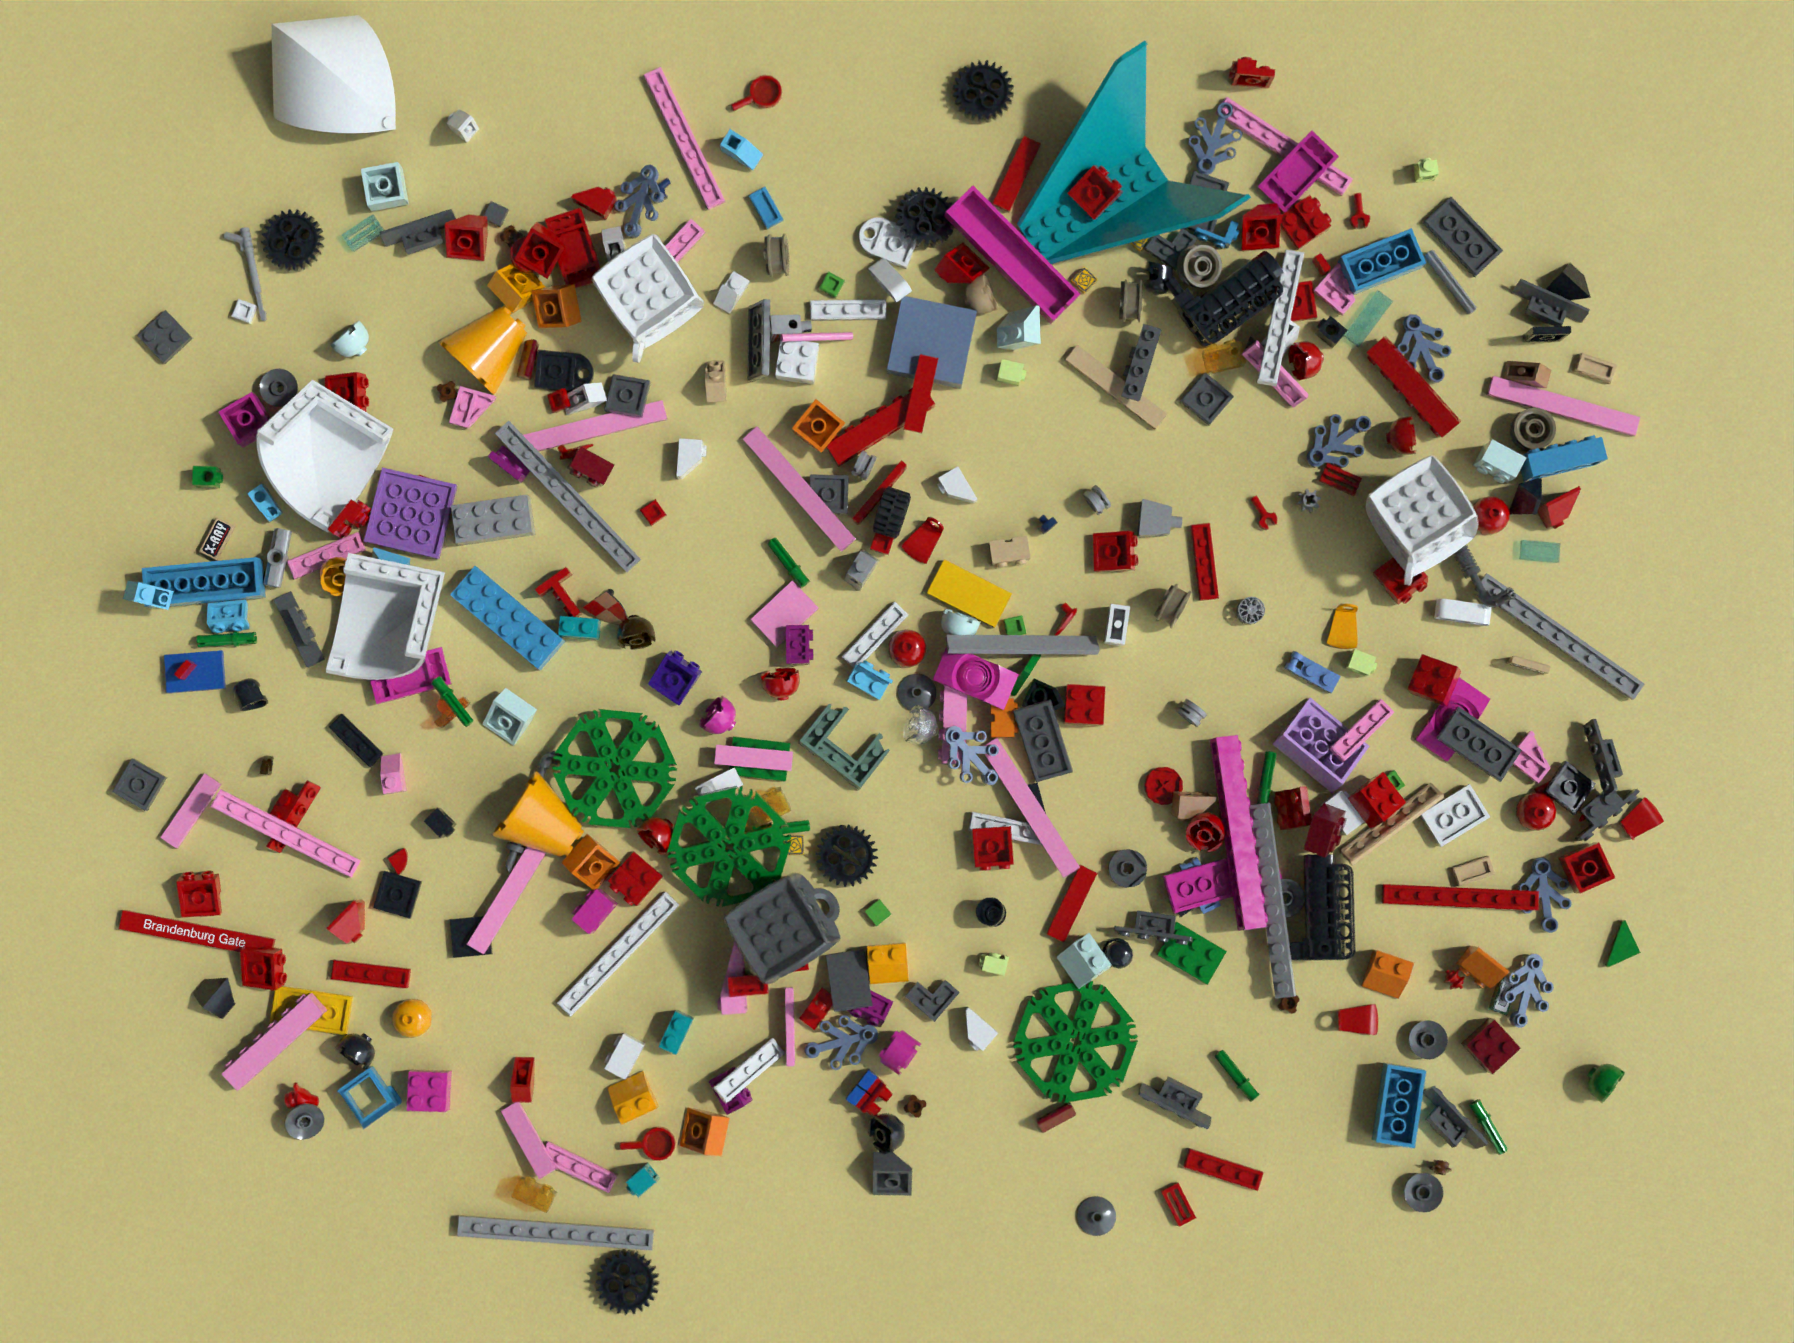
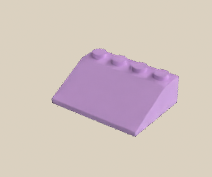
M1311 697L1273 743L1275 747L1331 793L1343 785L1369 748V745L1364 742L1342 763L1329 748L1349 729Z

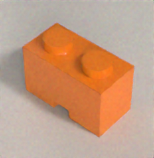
M1014 698L1008 699L1004 710L990 705V715H994V722H990V738H1014V733H1018L1017 722H1014L1013 712L1014 709L1018 708V704L1014 703Z

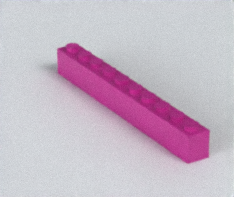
M1238 735L1216 737L1210 740L1221 821L1225 828L1224 841L1238 931L1267 927L1268 917L1266 912H1264L1263 906L1265 898L1260 886L1262 878L1258 872L1259 858L1255 853L1256 839L1252 833L1253 819L1249 813L1250 799L1246 793L1247 780L1244 778L1243 773L1244 761L1241 759L1240 753L1242 748L1241 741L1238 740Z

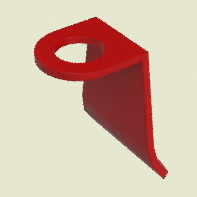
M928 517L903 543V550L913 559L927 564L944 530V526L938 520Z
M1644 797L1619 824L1629 837L1635 840V837L1663 823L1664 820L1651 801Z
M1376 1004L1338 1010L1339 1031L1377 1035L1378 1011Z

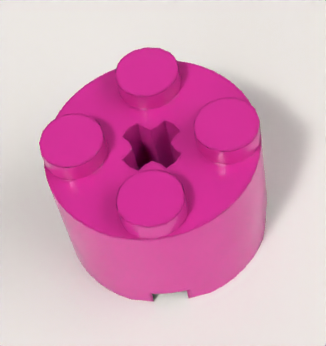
M896 1030L890 1038L892 1043L888 1048L884 1047L879 1057L882 1064L897 1075H901L902 1072L899 1070L901 1068L906 1069L918 1052L915 1050L916 1046L921 1047L922 1044L905 1031L898 1032Z

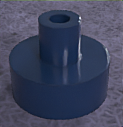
M1045 515L1038 519L1042 523L1039 530L1043 535L1058 523L1054 517L1048 520Z

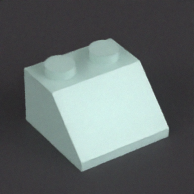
M1036 305L1010 312L997 328V348L1016 350L1041 344L1039 306Z
M505 688L494 699L483 725L514 746L531 723L537 709Z
M1090 933L1073 943L1057 956V959L1078 989L1111 967V963Z

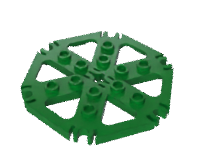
M598 709L601 713V717H598L597 711L594 710V719H588L585 714L584 719L587 723L584 724L580 717L555 753L562 754V757L554 756L553 759L560 760L561 764L558 767H552V769L561 770V772L553 773L570 812L577 807L578 809L574 812L575 817L579 812L584 813L583 823L590 816L591 819L587 823L589 825L631 828L629 825V820H631L632 825L637 827L635 823L636 818L639 817L644 822L646 820L643 816L644 813L648 816V819L651 818L675 785L669 784L667 781H676V778L669 776V772L672 770L677 771V768H669V765L677 764L659 724L655 730L651 729L655 726V721L651 725L645 724L647 715L642 718V721H639L643 713ZM609 718L627 719L633 723L632 729L617 749L606 727V721ZM580 731H586L599 757L572 755L569 753L568 747ZM649 738L657 739L664 754L663 762L633 761ZM610 759H612L615 765H620V769H618L619 779L617 774L609 771L612 768ZM569 774L597 777L580 800L573 799L565 782V778ZM631 780L657 782L661 785V791L650 806H643ZM614 789L624 811V816L621 819L600 818L597 815V809L610 791Z
M737 786L693 796L694 799H689L692 808L688 809L683 805V812L679 809L667 853L671 852L668 854V858L674 857L677 861L671 863L670 867L676 868L672 869V872L702 901H704L705 895H708L706 898L707 904H709L711 898L717 899L716 906L720 905L721 899H723L722 907L741 903L765 888L768 884L781 879L792 842L790 840L791 834L783 835L782 832L788 830L789 826L783 825L787 824L785 819L757 791L753 798V789H750L749 794L744 795L742 793L743 786L739 787L738 793H735ZM723 798H729L732 801L725 827L705 808L706 803ZM754 806L760 807L773 821L772 826L744 832L750 810ZM685 823H692L709 840L681 847L678 843ZM725 842L728 844L734 843V851L731 849L726 850ZM776 846L780 849L776 868L773 871H768L750 853ZM715 861L709 883L704 888L699 887L686 873L688 867ZM734 866L753 884L754 888L751 892L735 896L727 893Z
M1093 981L1088 983V988L1084 985L1080 989L1076 987L1074 982L1043 987L1048 995H1045V992L1040 989L1039 992L1042 994V998L1036 1000L1032 996L1031 999L1036 1003L1035 1005L1031 1004L1028 1000L1013 1043L1021 1041V1044L1013 1045L1014 1048L1022 1049L1021 1054L1015 1055L1017 1059L1024 1057L1023 1060L1017 1061L1018 1064L1045 1096L1048 1089H1050L1048 1093V1098L1050 1099L1054 1093H1058V1102L1062 1101L1063 1095H1065L1063 1103L1108 1096L1103 1088H1106L1111 1094L1112 1090L1109 1088L1111 1083H1115L1120 1087L1116 1077L1123 1083L1138 1040L1130 1041V1039H1136L1138 1035H1130L1129 1030L1135 1028L1136 1025L1129 1024L1127 1026V1023L1135 1021L1106 987L1102 994L1100 993L1103 989L1101 984L1097 990H1093ZM1078 990L1081 993V998L1071 1021L1055 1002V996L1058 993ZM1103 1001L1109 1002L1119 1014L1120 1022L1114 1025L1091 1028L1100 1003ZM1034 1013H1040L1056 1032V1035L1032 1039L1027 1038L1025 1033L1031 1016ZM1079 1031L1078 1040L1081 1041L1080 1045L1076 1044L1072 1051L1073 1043L1070 1041V1039L1075 1038ZM1123 1044L1126 1052L1120 1068L1112 1070L1094 1048ZM1060 1054L1051 1080L1044 1082L1031 1067V1061L1035 1058ZM1079 1061L1096 1081L1097 1086L1094 1090L1078 1093L1070 1090Z

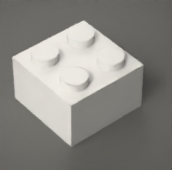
M780 340L775 374L776 380L814 385L819 343L807 341L781 342Z

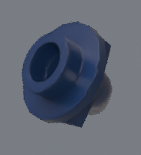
M665 178L658 184L660 191L664 194L663 200L668 197L665 193V188L671 184L668 178Z

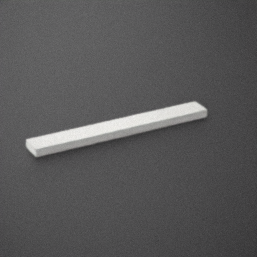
M1285 250L1282 264L1284 273L1279 278L1283 286V294L1274 301L1257 381L1259 384L1277 386L1304 252Z
M664 892L557 1004L571 1017L666 920L679 904L667 892Z

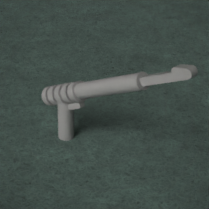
M248 227L241 228V235L225 232L224 239L240 243L241 251L246 254L260 318L262 321H266L267 316L260 294L262 291L253 253L254 248L250 229Z

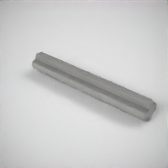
M1430 250L1426 253L1425 259L1466 313L1471 314L1477 309L1476 305L1435 251Z

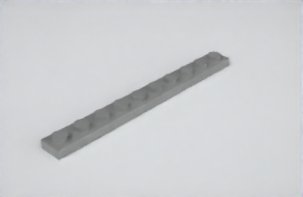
M510 421L506 422L495 433L627 573L641 560Z
M1487 573L1481 579L1485 590H1488L1490 595L1495 593L1497 595L1507 589L1506 586ZM1516 594L1514 599L1502 605L1501 609L1631 700L1636 698L1645 685Z
M1270 803L1250 805V813L1253 819V835L1256 839L1255 850L1259 858L1258 872L1262 878L1260 886L1265 898L1263 906L1264 912H1266L1268 917L1266 932L1275 998L1296 996L1271 805Z
M460 1215L457 1236L652 1250L654 1229Z

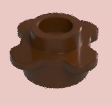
M512 225L508 226L500 235V239L505 241L509 248L512 247V244L518 238L523 237L522 233L517 232Z
M453 381L437 386L442 402L457 398L458 393Z
M1296 995L1294 997L1282 998L1278 1004V1009L1281 1011L1287 1010L1289 1013L1294 1014L1297 1011L1296 1007L1300 1000L1299 997Z
M910 1095L908 1104L904 1106V1111L906 1113L910 1112L915 1118H919L923 1108L926 1107V1101L918 1099L916 1095Z
M1434 1160L1433 1166L1429 1168L1438 1175H1446L1448 1171H1452L1449 1168V1163L1442 1160Z

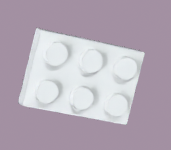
M1470 784L1446 797L1420 815L1439 847L1444 846L1490 818Z

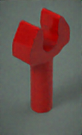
M1355 193L1356 214L1350 218V223L1354 229H1357V220L1362 219L1363 226L1366 228L1370 222V215H1366L1363 212L1362 194Z
M1257 495L1250 499L1260 514L1258 525L1262 529H1269L1265 522L1267 518L1274 525L1277 524L1275 512H1267Z

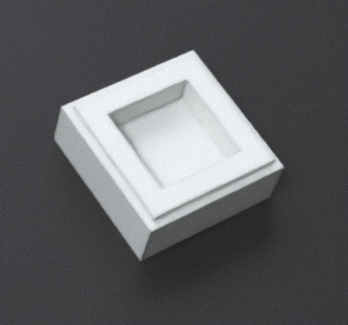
M238 299L232 317L251 324L258 306Z

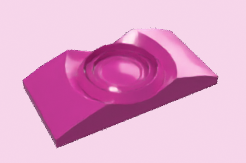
M1311 130L1258 187L1274 203H1277L1280 209L1286 212L1339 156Z
M442 647L426 651L423 664L416 671L408 675L393 679L370 680L376 704L435 690L431 683L440 676L447 686L452 684Z
M946 647L933 680L1004 710L1019 674L973 654L948 653Z
M1459 677L1447 707L1438 705L1415 740L1448 762L1455 751L1437 740L1436 737L1456 707L1459 706L1476 719H1479L1490 698Z

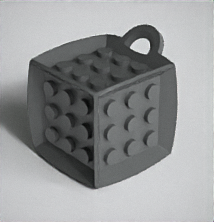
M799 873L789 874L763 888L724 916L727 927L740 952L758 978L766 984H772L779 978L808 964L840 942L841 939L835 924L840 912L836 897L826 889H814L810 882ZM816 899H823L828 903L829 913L827 915L820 909Z

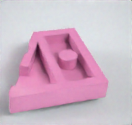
M1337 263L1316 287L1314 293L1342 316L1355 302V298L1349 289L1347 279H1345L1342 273L1341 265Z
M460 386L449 423L469 429L496 400V396Z
M1529 731L1517 746L1522 751L1513 765L1538 784L1551 768L1543 756L1541 747L1537 744L1534 732Z

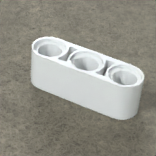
M884 257L868 268L872 277L896 303L912 292L908 283Z
M1437 599L1434 618L1489 626L1492 607L1464 601Z

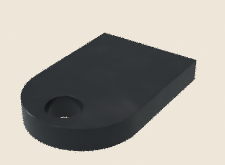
M538 350L535 389L557 391L561 388H566V392H571L583 384L592 383L594 369L591 362L585 356L577 353ZM582 369L589 370V376L585 379L579 377V372Z

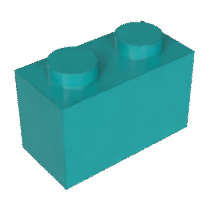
M560 616L558 635L566 638L599 640L601 621L593 618Z
M676 1010L659 1047L677 1055L694 1017Z
M646 1163L626 1181V1188L631 1195L639 1197L657 1183L660 1177L650 1164Z

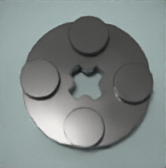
M1131 849L1120 850L1110 859L1108 865L1109 875L1119 886L1125 888L1135 887L1142 883L1146 877L1147 862L1142 854ZM1125 863L1127 865L1132 864V873L1123 872V865Z

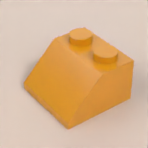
M513 264L497 270L487 285L512 313L525 307L533 300L532 290L546 287L533 272H521Z
M906 943L867 945L870 984L909 981Z
M644 1071L608 1087L613 1108L621 1125L659 1107Z

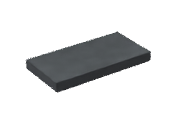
M1452 197L1448 198L1423 222L1432 234L1474 277L1503 252L1500 246Z
M763 299L748 307L747 380L752 382L769 376V299Z
M1051 699L1014 709L1013 712L1035 781L1040 782L1072 773L1073 768Z
M1459 706L1456 707L1436 737L1437 740L1498 782L1503 780L1522 751Z

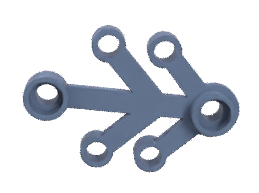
M1223 102L1218 106L1217 114L1219 118L1212 137L1204 118L1199 117L1195 121V127L1200 130L1208 146L1205 155L1200 146V138L1196 135L1189 138V146L1194 149L1199 159L1197 170L1200 173L1209 175L1215 170L1216 164L1226 159L1231 160L1236 155V150L1229 147L1224 153L1213 157L1216 149L1232 141H1240L1242 138V132L1239 129H1235L1231 134L1219 139L1226 119L1233 112L1231 104ZM1223 108L1228 110L1226 115L1221 113ZM1199 120L1204 122L1202 127L1197 125ZM1235 132L1240 134V137L1237 139L1233 137ZM1193 138L1198 140L1196 145L1191 143ZM1229 150L1233 151L1234 155L1231 157L1227 155V151ZM1207 162L1209 163L1210 167L1208 169H1204L1202 164Z
M653 165L644 166L640 176L631 182H623L620 187L623 193L631 194L633 189L641 185V188L626 200H618L615 203V209L620 212H625L628 207L636 203L631 220L624 227L626 235L632 238H637L641 234L642 229L638 221L643 205L646 208L645 217L648 220L655 221L658 218V212L654 209L648 195L649 186L652 190L651 199L653 201L661 203L664 199V194L660 191L656 182L659 173Z
M1408 315L1403 321V327L1406 331L1397 349L1402 355L1406 354L1409 350L1408 344L1413 335L1416 343L1408 361L1416 369V362L1421 352L1429 370V381L1439 383L1443 380L1445 373L1442 368L1436 367L1429 349L1438 352L1441 357L1446 358L1451 354V348L1423 338L1421 332L1430 334L1433 340H1440L1444 332L1440 328L1435 329L1423 324L1422 319L1418 315ZM1413 321L1415 323V327H1411L1409 325V322ZM1438 331L1440 333V337H1436L1434 335V332ZM1400 346H1404L1406 351L1402 352ZM1442 349H1447L1448 354H1443ZM1437 373L1438 379H1434L1432 374Z
M1338 414L1332 415L1329 419L1331 428L1328 445L1322 448L1326 428L1323 425L1317 426L1314 429L1316 436L1314 448L1307 453L1308 463L1314 467H1319L1323 463L1336 464L1340 468H1345L1349 464V459L1346 456L1334 457L1327 454L1333 450L1351 453L1355 457L1363 455V446H1351L1342 443L1358 432L1367 431L1371 426L1370 419L1367 416H1360L1356 419L1353 427L1337 437L1342 418ZM1333 417L1338 418L1339 422L1337 424L1333 423ZM1359 422H1364L1365 427L1361 428ZM1321 428L1323 434H1318L1317 429ZM1355 448H1360L1361 454H1356ZM1314 454H1317L1319 456L1318 461H1315L1313 459ZM1340 459H1344L1346 461V464L1341 465L1339 462Z
M957 726L949 727L944 735L946 742L950 744L949 759L947 761L948 767L951 769H958L960 767V760L957 758V749L959 747L962 750L960 780L964 783L972 781L973 776L970 773L971 761L982 773L981 780L983 783L988 785L995 784L998 780V774L995 770L988 769L976 754L996 756L999 752L998 746L994 744H989L988 746H968L964 740L975 739L977 742H984L987 738L986 733L981 730L963 732ZM956 732L957 738L953 739L952 735ZM979 733L982 734V738L980 740L978 739ZM994 747V752L991 754L990 748ZM953 760L956 761V765L954 767L951 764ZM967 773L968 779L964 780V775ZM993 774V780L990 781L989 776Z
M1537 858L1532 862V873L1524 883L1518 885V890H1521V887L1526 885L1527 891H1531L1532 884L1539 878V886L1535 891H1539V899L1541 897L1544 919L1541 921V928L1545 932L1553 933L1558 928V922L1552 918L1550 897L1557 901L1562 909H1569L1572 903L1569 898H1564L1548 885L1547 877L1556 883V887L1559 890H1566L1569 887V882L1551 870V864L1546 858ZM1540 863L1544 866L1542 871L1538 869ZM1562 880L1565 882V887L1563 888L1559 885ZM1563 900H1567L1568 905L1566 907L1562 905ZM1521 910V911H1522L1523 913L1529 914V913H1531L1533 910H1529V911ZM1547 921L1551 922L1550 928H1546L1545 926Z
M1538 954L1526 956L1524 965L1514 972H1509L1506 976V980L1509 983L1517 984L1520 981V977L1526 974L1524 981L1509 991L1506 990L1502 993V1000L1512 1003L1515 1000V996L1522 992L1518 1011L1510 1015V1023L1518 1028H1522L1527 1024L1528 1019L1525 1014L1530 994L1538 1011L1546 1012L1549 1008L1548 1002L1542 999L1533 982L1536 976L1542 992L1551 993L1553 991V984L1547 981L1541 970L1543 960ZM1515 975V979L1512 981L1511 977ZM1541 1003L1544 1004L1542 1009L1540 1008Z
M842 1015L839 1018L840 1026H848L857 1032V1034L848 1035L834 1027L830 1021L824 1020L820 1024L821 1031L829 1032L839 1039L822 1044L810 1042L805 1047V1054L809 1058H816L820 1052L841 1047L837 1056L830 1063L833 1070H839L852 1043L860 1041L855 1053H852L849 1057L850 1063L857 1065L861 1061V1055L867 1044H873L877 1040V1029L872 1025L862 1027L850 1020L847 1015ZM844 1017L848 1019V1024L846 1025L841 1023V1019ZM823 1023H828L830 1028L824 1030L822 1028ZM870 1031L872 1037L866 1038L865 1032ZM815 1047L816 1053L810 1054L809 1048ZM853 1055L858 1056L859 1060L857 1062L851 1060ZM835 1060L840 1062V1066L837 1068L832 1064Z

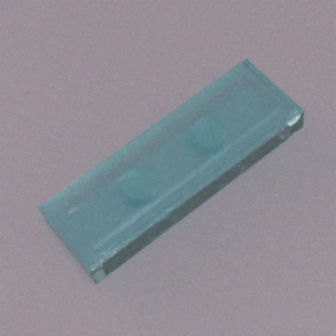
M1378 290L1344 334V337L1359 347L1393 301Z

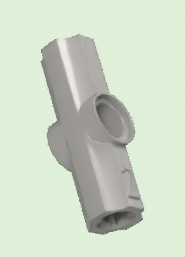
M274 528L271 548L267 554L268 563L264 585L281 588L285 565L288 561L292 531ZM280 553L282 558L279 562L275 563L274 557Z

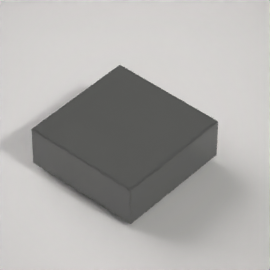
M491 201L484 216H487L488 222L501 227L509 210Z

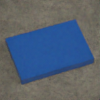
M223 650L164 655L166 692L168 694L226 689ZM185 660L193 661L197 666L185 680L179 679L174 675Z

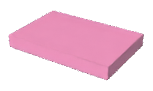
M792 580L751 621L778 647L786 640V625H802L819 608Z

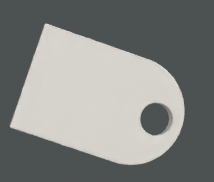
M884 218L868 220L862 226L859 234L860 244L865 252L880 259L884 257L888 262L907 269L917 241L910 243V237L904 239L906 233L899 232L902 226H896L895 222ZM867 229H872L875 235L872 238H867L864 232Z

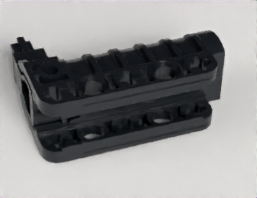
M1263 251L1201 297L1197 296L1195 298L1188 288L1183 290L1175 277L1167 281L1165 285L1175 297L1171 301L1178 309L1179 315L1202 347L1209 348L1283 294V286L1277 277L1284 272L1275 258L1267 251ZM1271 291L1272 295L1267 298L1265 293ZM1243 310L1247 312L1237 320L1234 317ZM1227 319L1232 320V322H1233V323H1232L1233 327L1231 326V323H1230ZM1223 323L1227 325L1228 329L1223 326ZM1215 332L1216 335L1210 339L1208 336Z
M1317 854L1304 855L1306 938H1303V942H1290L1291 960L1350 959L1356 952L1353 869L1348 864H1336L1335 854H1327L1326 857ZM1343 869L1347 871V874L1344 875V881H1348V884H1339V881H1343V875H1339V871ZM1342 887H1346L1348 890V895L1345 898L1339 892ZM1347 900H1349V903H1347V904H1346V903H1340V902H1339V901H1347ZM1345 908V910H1348V914H1345V920H1349V922L1340 923V920H1344V914L1340 913V910ZM1342 926L1348 927V936L1341 934ZM1350 939V942L1348 943H1341V940ZM1345 945L1346 949L1350 950V952L1347 953L1346 956L1345 952L1341 951L1342 948H1345Z

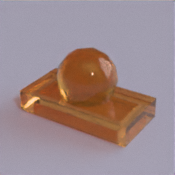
M462 697L459 700L464 709L470 705V701L466 697ZM439 699L437 709L442 715L434 723L438 727L443 728L456 715L445 700Z

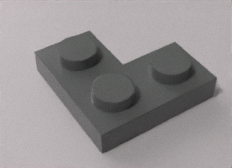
M1182 228L1172 243L1160 235L1153 236L1145 250L1174 270H1177L1179 255L1184 249L1194 245L1198 238Z
M946 980L941 983L933 994L917 982L905 997L935 1022L960 992Z

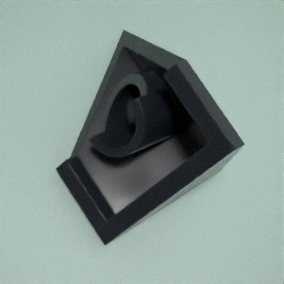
M1571 263L1546 288V290L1570 301L1591 298L1585 276Z
M1541 478L1518 485L1509 510L1510 515L1537 514L1542 500Z
M1034 678L1022 707L1051 699L1054 711L1065 705L1057 688Z
M228 978L205 979L193 994L202 1008L221 1019H224L236 1004Z

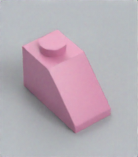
M401 753L381 756L380 776L383 794L407 791Z

